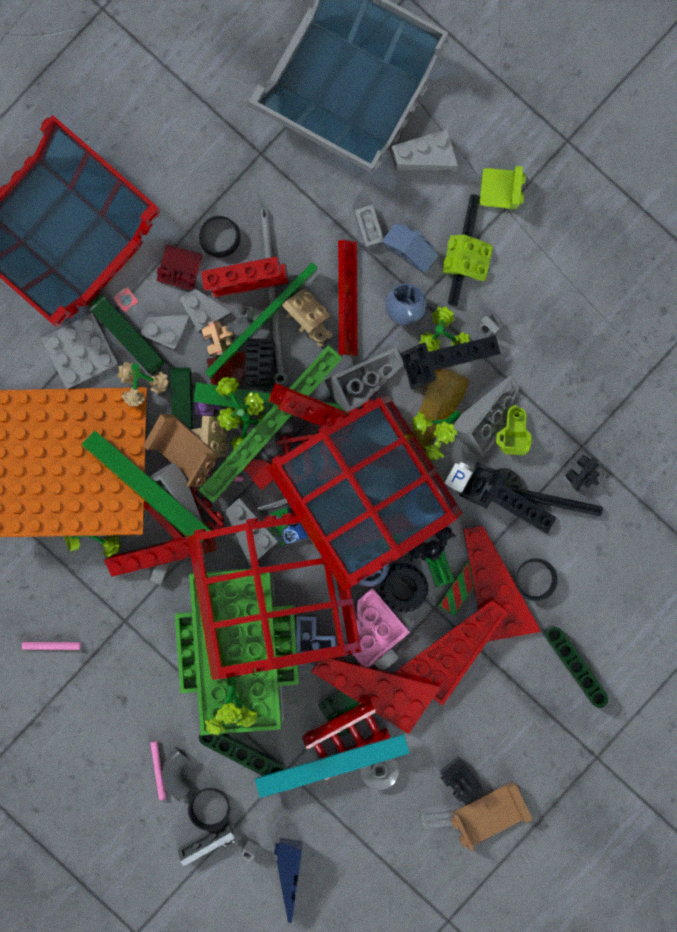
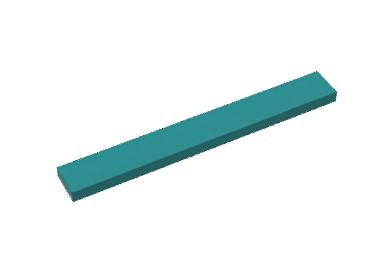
M401 734L257 777L254 780L259 797L263 798L410 754L405 735Z

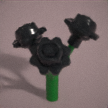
M447 526L434 534L440 539V542L435 540L427 543L422 542L409 551L411 561L414 558H421L423 561L426 560L434 566L442 583L449 581L443 567L445 546H447V540L456 537L452 533V529Z

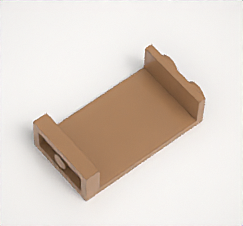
M160 414L143 445L147 450H158L172 464L176 463L182 470V473L189 478L186 484L187 487H200L205 482L208 472L214 467L215 460L218 457L217 453L173 414Z
M510 782L451 812L453 818L450 821L454 829H458L461 834L459 840L463 848L467 847L470 851H473L475 844L520 821L527 823L533 819L517 785Z

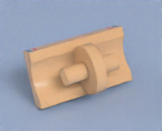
M221 321L208 322L209 326L202 329V333L205 339L213 338L214 344L207 346L209 355L221 356L228 348V345L232 344L231 337L235 336V332H229L227 326L222 327Z

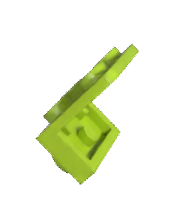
M515 166L514 170L484 168L481 181L480 205L517 210L520 203L523 204L524 192H521V186L525 184L526 173H523V167Z
M464 234L450 235L442 272L445 274H461L479 281H485L493 246Z

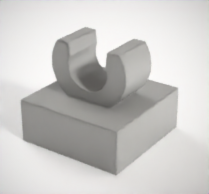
M490 311L481 320L482 323L479 325V329L487 326L489 332L486 336H490L492 333L495 334L504 323Z

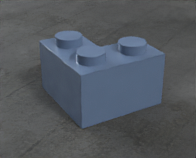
M395 223L382 240L393 253L402 256L413 268L423 273H426L438 257V254L433 250L435 248L434 245L423 239L425 236L418 230L413 232L405 224L400 226Z
M297 615V653L335 646V635H316V615Z

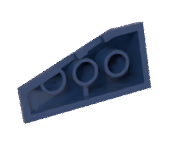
M280 838L279 844L275 843L274 855H277V866L288 923H292L303 841Z

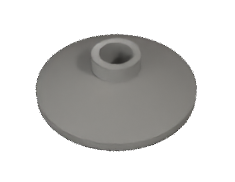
M395 758L360 768L361 777L370 788L385 790L396 782L399 775V766ZM378 766L383 767V771L380 773L376 771Z

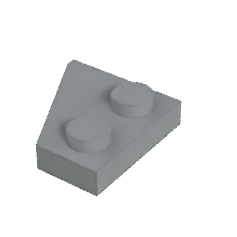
M197 289L179 298L198 332L209 326L208 322H217L230 315L229 310Z
M190 316L147 317L140 335L176 350Z

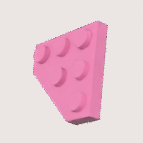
M373 588L358 599L356 621L362 652L353 655L361 665L370 667L410 632Z

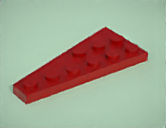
M483 525L464 528L478 609L490 600H494L508 610V613L488 642L541 632Z
M490 600L396 670L395 674L414 680H422L429 684L440 685V689L433 699L444 705L504 619L508 610L494 600Z
M337 658L318 661L311 671L359 703L370 699L376 714L408 734L440 689V685L429 684L422 680L406 678L403 675L348 663Z

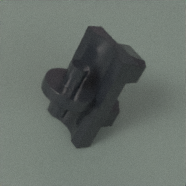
M582 455L577 461V464L583 468L582 471L578 474L573 469H570L565 475L572 488L576 491L583 484L587 489L591 484L599 485L596 478L600 473L595 471L599 464L595 458L592 457L590 459Z

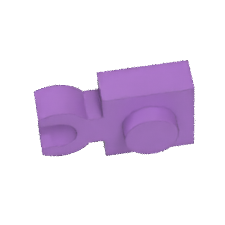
M194 402L195 416L215 415L214 410L227 409L221 408L219 405Z

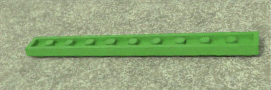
M327 345L292 384L290 389L309 396L342 360V357ZM275 404L199 488V491L214 503L291 417V414L279 410V405Z

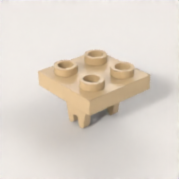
M305 288L286 300L282 305L289 312L285 317L289 319L293 316L302 326L299 329L301 333L304 330L310 333L331 316L326 308Z
M202 416V428L192 429L191 431L217 453L218 457H226L228 430L220 426V421L217 417Z

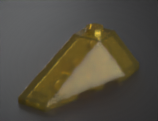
M440 369L434 371L436 380L428 383L419 412L424 414L426 419H447L464 399L470 381L453 372ZM437 424L427 427L424 435L413 429V434L420 445L429 446L435 438L434 431Z

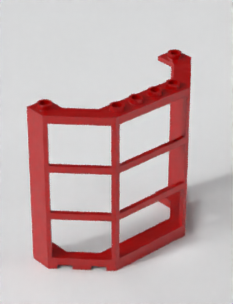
M329 512L313 514L323 532V521H326L328 533H332L340 528L337 514H330ZM294 513L282 515L283 518L277 519L276 515L264 517V521H258V518L247 519L244 524L211 531L199 529L195 530L193 535L188 536L212 680L255 673L254 669H256V672L268 671L362 652L351 588L343 591L337 582L340 600L337 601L333 576L323 558L259 568L253 530L300 523ZM246 531L252 569L207 578L201 540ZM344 550L336 552L347 569ZM324 564L330 602L267 612L260 574ZM253 575L260 614L215 622L208 584ZM340 606L342 608L348 644L344 643L338 610ZM332 608L338 646L281 657L274 656L269 618ZM261 620L268 659L222 667L216 628Z

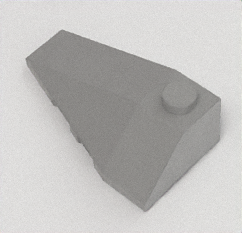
M394 347L324 381L332 398L348 412L368 401L404 363L397 348Z
M512 376L506 378L462 413L454 424V429L457 430V438L480 457H483L495 442L496 437L494 435L498 426L502 427L504 423L502 418L506 410H509L519 391V387Z
M176 463L165 466L150 476L155 483L202 522L190 487L186 486L187 479Z

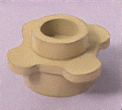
M321 324L309 333V337L317 342V346L321 347L327 339H331L332 333L327 331L324 325Z

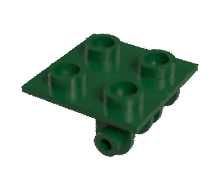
M339 690L319 703L318 707L329 722L355 708L360 703ZM365 718L355 723V726L365 721ZM346 728L338 732L337 734L339 737L341 735L344 736L349 732L348 728Z

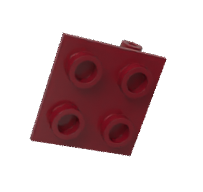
M166 244L161 265L157 269L158 276L156 281L193 291L203 254Z

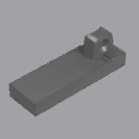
M229 821L220 829L209 831L178 848L182 865L185 866L221 845L227 848L234 844L235 837Z

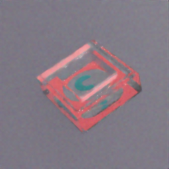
M128 286L112 297L123 313L139 303Z

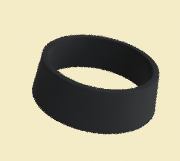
M225 216L210 217L201 226L199 242L202 249L210 256L216 258L227 257L234 253L240 244L241 235L238 226ZM217 218L230 221L236 231L233 245L221 252L207 248L203 243L201 235L204 226L209 221Z
M539 558L525 561L520 565L515 576L516 587L520 594L533 601L544 600L551 596L558 582L554 567L546 560ZM539 562L550 570L552 576L551 586L540 596L527 595L518 585V573L527 563Z
M205 788L195 793L188 805V815L191 822L203 831H215L224 826L230 816V804L226 795L215 788ZM203 791H216L227 801V813L216 824L202 823L194 814V800Z

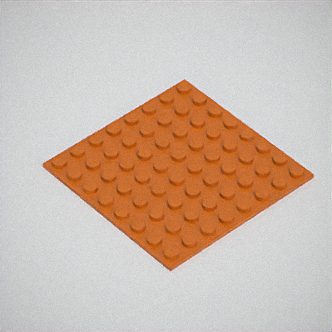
M138 387V392L142 393L145 400L137 407L128 406L124 402L125 400L121 398L124 392L130 391L131 388L0 390V538L143 535L144 500L84 449L81 444L96 431L145 473L146 448L143 445L146 441L147 387Z

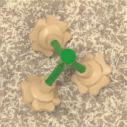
M124 362L123 366H119L117 377L121 379L122 383L133 384L130 391H125L121 396L128 406L137 407L145 400L142 393L138 392L137 382L140 377L149 380L150 390L156 394H160L167 389L169 384L167 380L168 375L162 372H158V374L150 377L140 372L137 363L130 364Z

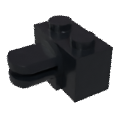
M456 757L440 770L443 775L440 777L447 787L451 785L455 790L453 795L459 802L463 801L467 804L484 790L459 757Z

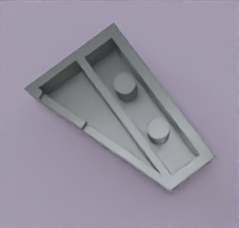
M447 130L400 143L391 148L396 170H450L456 172L458 168Z
M246 496L240 497L226 510L232 526L244 524L247 519L258 518V521L265 520L261 512ZM274 527L253 530L258 561L283 539ZM246 531L235 533L251 567Z

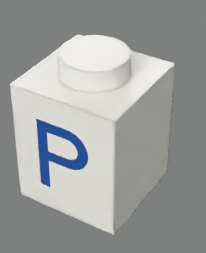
M462 462L459 464L455 463L444 483L462 493L473 472L469 471L470 467Z

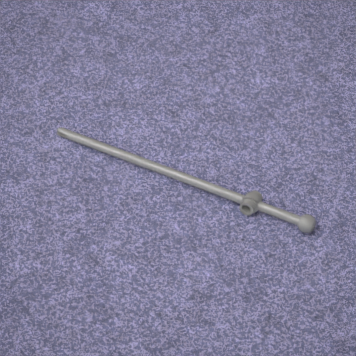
M262 208L261 221L266 259L273 257L268 209L265 208L266 217L264 218ZM276 286L268 288L270 304L277 298ZM277 312L271 318L277 371L274 376V384L278 383L286 387L289 383V378L284 373L279 315ZM283 377L284 381L279 383V378ZM288 419L279 429L280 433H291L294 427L293 423Z

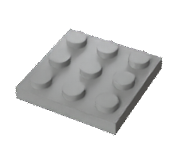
M93 313L41 338L67 390L119 365Z

